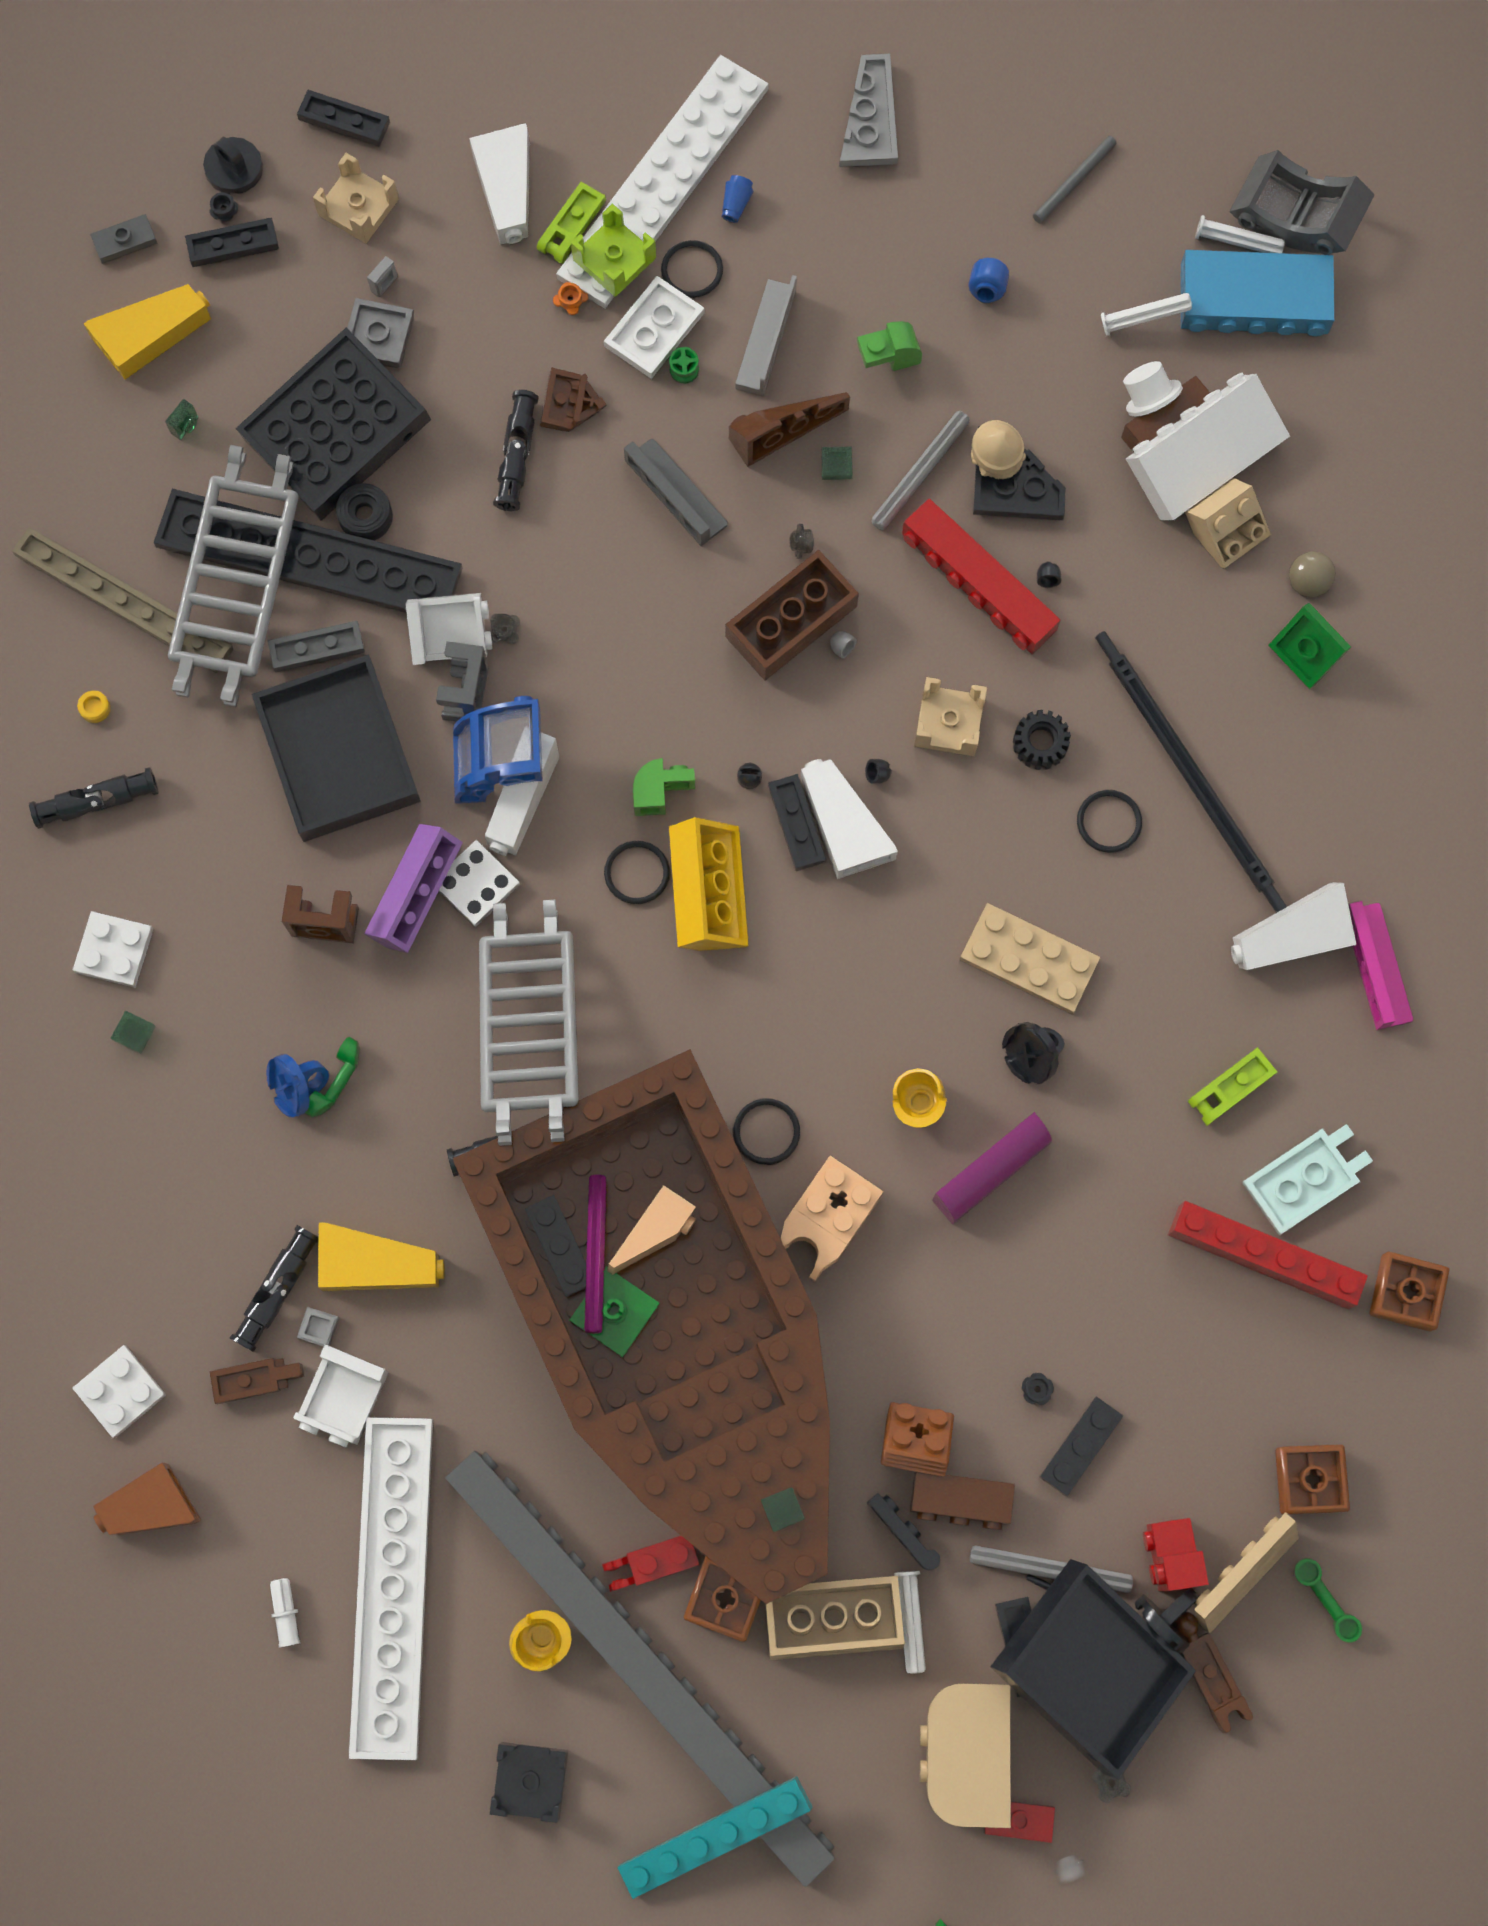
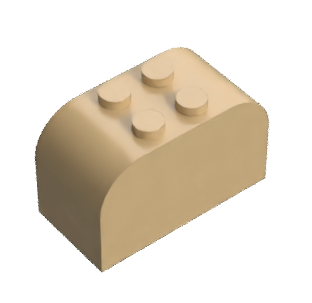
M954 1684L941 1690L931 1701L927 1712V1725H920V1746L927 1747L926 1761L920 1760V1782H926L929 1804L943 1821L954 1826L1011 1828L1010 1685Z

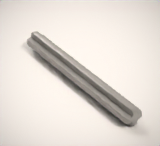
M957 411L874 514L872 524L880 530L886 529L969 424L970 418L962 411Z
M976 1545L972 1546L970 1551V1562L973 1564L1056 1579L1067 1564L1065 1562ZM1090 1567L1114 1591L1131 1592L1133 1576Z

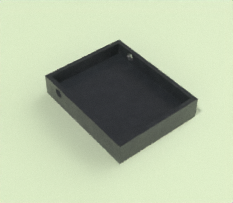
M346 327L235 429L274 472L278 454L291 457L290 462L294 463L288 486L291 490L298 493L299 498L322 521L336 508L340 495L347 488L363 483L429 423L431 418L426 409Z
M369 654L252 694L294 822L303 842L421 802Z
M1072 1559L1068 1561L990 1666L1097 1769L1118 1780L1196 1672L1093 1569L1085 1563Z

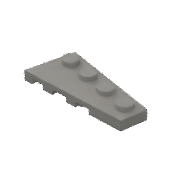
M890 54L861 55L839 167L897 164L898 151Z

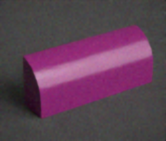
M1033 1112L936 1192L932 1201L952 1225L1050 1145L1052 1138L1044 1123Z

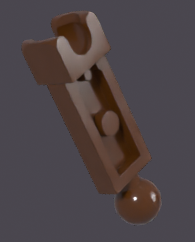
M1185 1612L1173 1624L1190 1643V1646L1181 1655L1196 1670L1193 1678L1219 1730L1222 1733H1228L1231 1731V1725L1228 1720V1715L1231 1711L1236 1710L1242 1719L1248 1721L1253 1719V1714L1245 1698L1241 1695L1210 1633H1205L1199 1637L1197 1633L1199 1629L1198 1619L1194 1614Z

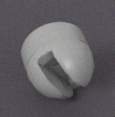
M845 631L836 632L830 640L831 649L840 658L847 657L857 643V639Z

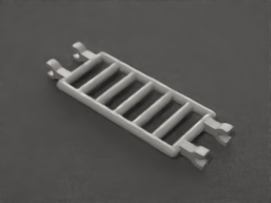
M230 445L225 476L215 475L209 480L168 650V659L180 663L172 686V691H175L177 696L189 698L194 667L198 666L228 672L220 700L224 701V705L237 707L242 676L254 677L258 673L299 499L296 491L287 489L294 463L290 462V456L278 454L272 486L242 481L239 479L247 455L243 453V447ZM220 489L285 501L282 517L277 518L216 506ZM213 517L278 530L275 547L210 535ZM206 546L272 559L268 576L203 564ZM199 575L265 588L261 605L196 593ZM192 604L258 617L254 634L188 622ZM185 633L251 646L247 664L181 651Z
M556 899L543 900V933L508 935L506 903L493 904L494 936H485L479 941L481 1109L484 1112H496V1135L498 1136L499 1146L512 1145L511 1111L549 1108L551 1142L565 1141L563 1107L575 1106L579 1101L573 934L570 931H558ZM561 944V958L492 962V948ZM562 970V984L492 989V975ZM563 997V1011L492 1015V1001ZM563 1024L564 1038L493 1043V1028ZM564 1051L565 1066L493 1071V1056ZM565 1079V1094L494 1099L493 1084Z

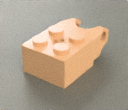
M831 1155L784 1221L781 1241L785 1249L797 1241H806L815 1248L817 1260L809 1276V1279L813 1282L818 1279L825 1269L839 1260L884 1192ZM843 1197V1202L847 1204L845 1207L839 1205L835 1209L831 1206L833 1200L830 1198Z

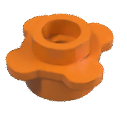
M569 282L564 283L560 287L558 295L553 297L554 305L566 309L569 315H576L579 312L580 305L588 300V294L581 291L578 285Z

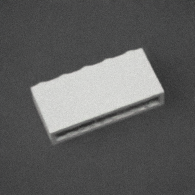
M1239 373L1227 381V387L1221 391L1218 389L1203 398L1205 401L1199 407L1193 406L1180 414L1181 419L1175 424L1169 423L1161 427L1156 432L1157 437L1151 441L1145 440L1133 448L1134 453L1126 458L1160 520L1176 519L1290 437L1257 374L1244 375Z

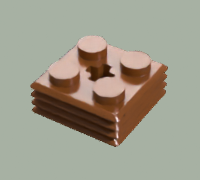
M1393 1252L1384 1253L1380 1260L1369 1312L1370 1316L1429 1332L1436 1330L1439 1324L1450 1269L1446 1266ZM1410 1284L1411 1290L1416 1292V1296L1408 1299L1406 1293L1403 1292V1288Z
M891 1402L886 1419L881 1464L944 1477L950 1457L954 1414L940 1409L933 1410L912 1406L908 1403Z
M1344 1445L1286 1446L1276 1448L1281 1514L1285 1512L1287 1514L1348 1512L1350 1510ZM1310 1470H1312L1313 1476H1319V1483L1314 1484V1489L1305 1480V1477L1310 1475Z
M706 1556L686 1608L684 1620L745 1642L761 1600ZM725 1589H730L732 1591L731 1597L735 1599L734 1605L728 1604L726 1609L719 1607L720 1601L716 1599V1595L718 1592L724 1593Z

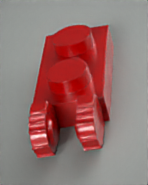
M678 1536L627 1553V1556L604 1563L602 1566L604 1572H610L619 1569L620 1566L630 1564L633 1576L626 1579L621 1578L608 1584L610 1592L633 1584L638 1586L698 1566L699 1562L694 1546L682 1536Z

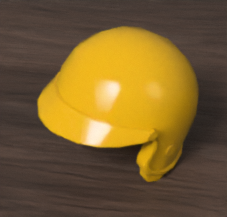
M917 1068L908 1070L898 1077L893 1088L892 1102L895 1114L899 1120L906 1125L922 1128L935 1123L941 1118L945 1111L947 1098L943 1083L939 1077L929 1070Z
M539 1610L528 1613L525 1618L515 1625L510 1635V1653L519 1665L531 1671L550 1669L560 1662L570 1649L572 1641L570 1627L565 1619L555 1612Z

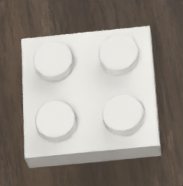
M91 911L73 971L77 974L136 988L154 930L153 927Z
M125 1345L120 1347L73 1387V1390L112 1438H117L166 1396L165 1392Z

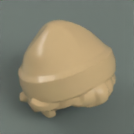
M992 420L982 424L972 438V463L979 466L982 476H990L995 479L1011 478L1020 470L1023 461L1026 459L1021 435L1013 426L1004 421Z

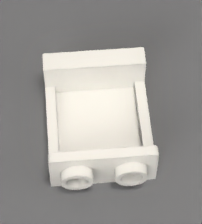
M481 593L407 600L406 612L413 665L425 664L426 661L452 659L444 654L446 641L483 646L486 658L488 655L487 650L493 649L491 631H485L484 619H489L487 600L482 601Z
M324 1345L320 1355L322 1361L300 1411L296 1412L293 1418L301 1421L298 1428L317 1435L319 1429L330 1433L329 1441L347 1448L349 1442L358 1445L366 1426V1417H370L389 1372L374 1364Z

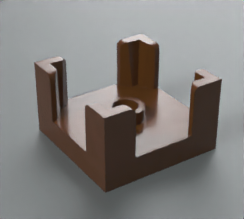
M287 885L281 922L292 937L354 944L359 907L357 904L351 905L352 894L350 891L336 890L333 896L331 914L311 912L312 903L302 900L303 888L301 886Z

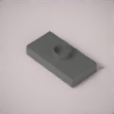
M146 214L90 234L102 264L158 244Z

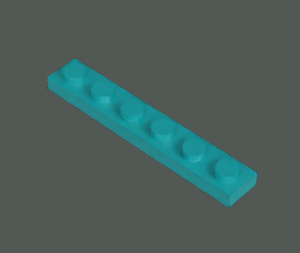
M796 1776L621 1863L617 1868L632 1899L811 1811L813 1806L800 1780Z

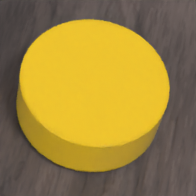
M95 690L84 693L79 698L77 704L80 715L90 723H99L105 720L111 709L106 696Z

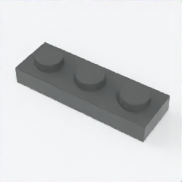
M358 621L267 640L275 673L365 653Z

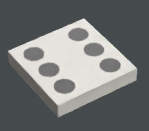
M475 840L453 861L439 892L476 927L493 911V904L502 903L520 886V882Z

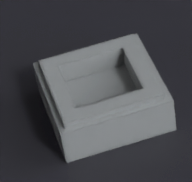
M385 256L367 276L371 292L378 297L397 278L394 261Z
M307 1307L297 1338L323 1347L324 1345L330 1346L340 1317Z

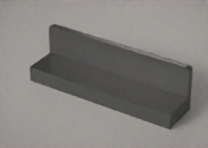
M654 439L648 440L641 447H638L633 441L624 447L626 463L700 546L727 527L728 523Z

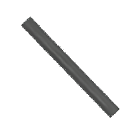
M1108 136L1033 214L1036 222L1042 223L1117 144L1112 136Z

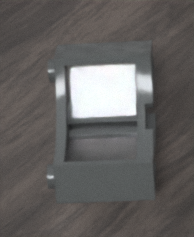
M1279 150L1257 158L1229 212L1238 219V223L1242 227L1252 229L1256 233L1283 239L1287 247L1330 255L1331 253L1347 250L1375 194L1357 176H1325L1324 180L1308 176L1307 169L1294 163Z

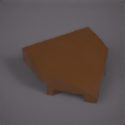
M552 367L549 373L540 426L570 432L606 407L607 404L594 391L587 380L586 374L581 376V374Z

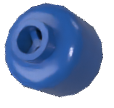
M988 257L979 259L974 263L969 279V291L977 300L983 303L998 301L1004 296L1009 280V269L1006 264L998 259Z

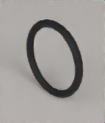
M698 240L682 241L670 248L665 254L661 264L662 278L690 298L701 297L710 293L719 284L723 275L722 259L718 252L705 242ZM689 246L705 249L714 257L717 264V274L713 282L708 287L694 292L676 287L671 282L667 272V265L671 256L676 251Z
M1102 790L1084 800L1078 811L1077 825L1079 833L1089 846L1102 852L1114 853L1129 848L1137 840L1142 829V816L1139 807L1128 795L1116 790ZM1114 796L1127 802L1135 814L1136 827L1134 833L1126 842L1120 845L1104 846L1098 844L1089 837L1083 823L1085 810L1090 803L1100 797Z
M630 841L618 846L611 852L604 867L605 882L610 892L621 901L630 904H643L656 899L666 888L670 876L668 860L664 853L653 844L644 841ZM642 847L649 849L659 857L662 863L663 878L661 884L648 896L641 898L625 896L615 888L610 875L612 863L617 855L628 848Z
M763 1098L747 1104L739 1112L733 1126V1136L739 1151L747 1159L758 1164L771 1165L787 1159L794 1152L800 1139V1125L797 1116L788 1105L779 1100ZM761 1105H772L782 1109L790 1117L794 1127L793 1140L784 1153L772 1158H761L753 1155L744 1147L740 1137V1125L744 1116L751 1109Z

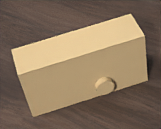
M898 1576L809 1583L766 1604L770 1660L903 1649L905 1645Z

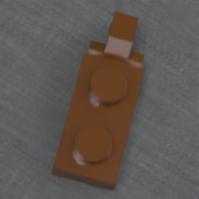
M270 1358L210 1371L214 1403L217 1405L279 1392L281 1389L289 1388L287 1380L305 1377L303 1364L298 1362L285 1365L283 1358Z

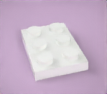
M656 276L604 340V347L652 379L672 352L704 315V307Z

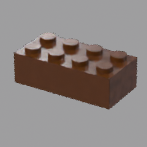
M817 550L725 624V637L766 681L853 611L858 605L859 593L823 553Z

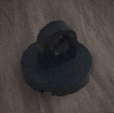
M222 137L211 145L205 154L203 163L205 175L213 188L230 194V192H238V194L247 192L258 183L263 171L262 159L254 144L244 138Z
M1030 1022L1018 1023L1011 1027L1005 1033L1002 1041V1049H1006L1007 1056L1004 1059L1007 1066L1017 1078L1028 1084L1032 1082L1042 1084L1055 1075L1059 1065L1058 1056L1065 1045L1064 1039L1057 1031L1046 1027L1041 1028L1039 1025Z
M1192 1588L1187 1589L1164 1612L1144 1594L1135 1601L1136 1609H1145L1142 1612L1143 1618L1165 1642L1167 1641L1170 1644L1174 1641L1177 1643L1173 1648L1177 1653L1182 1654L1190 1646L1188 1640L1173 1624L1198 1599L1199 1595Z

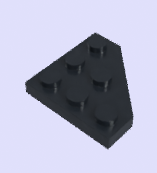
M1024 448L1026 459L1023 461L1020 470L1011 478L995 479L990 476H982L979 466H975L973 515L1063 521L1066 488L1058 479L1055 480L1045 470V466L1029 449L1026 450Z

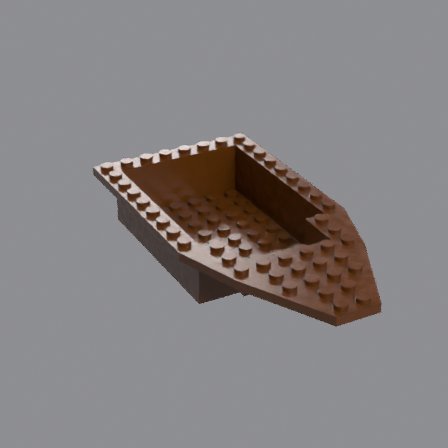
M691 1049L579 1100L575 1106L563 1107L565 1141L551 1142L548 1114L513 1130L512 1145L499 1146L498 1138L453 1158V1162L574 1430L652 1513L765 1604L828 1575L830 1416L817 1314ZM595 1174L604 1175L607 1180L604 1269L606 1266L608 1267L663 1185L696 1207L693 1214L696 1221L687 1235L680 1233L676 1241L617 1272L618 1275L660 1303L623 1358L569 1321L585 1298L586 1288L568 1297L565 1296L525 1211V1208L554 1195L586 1262L589 1177Z

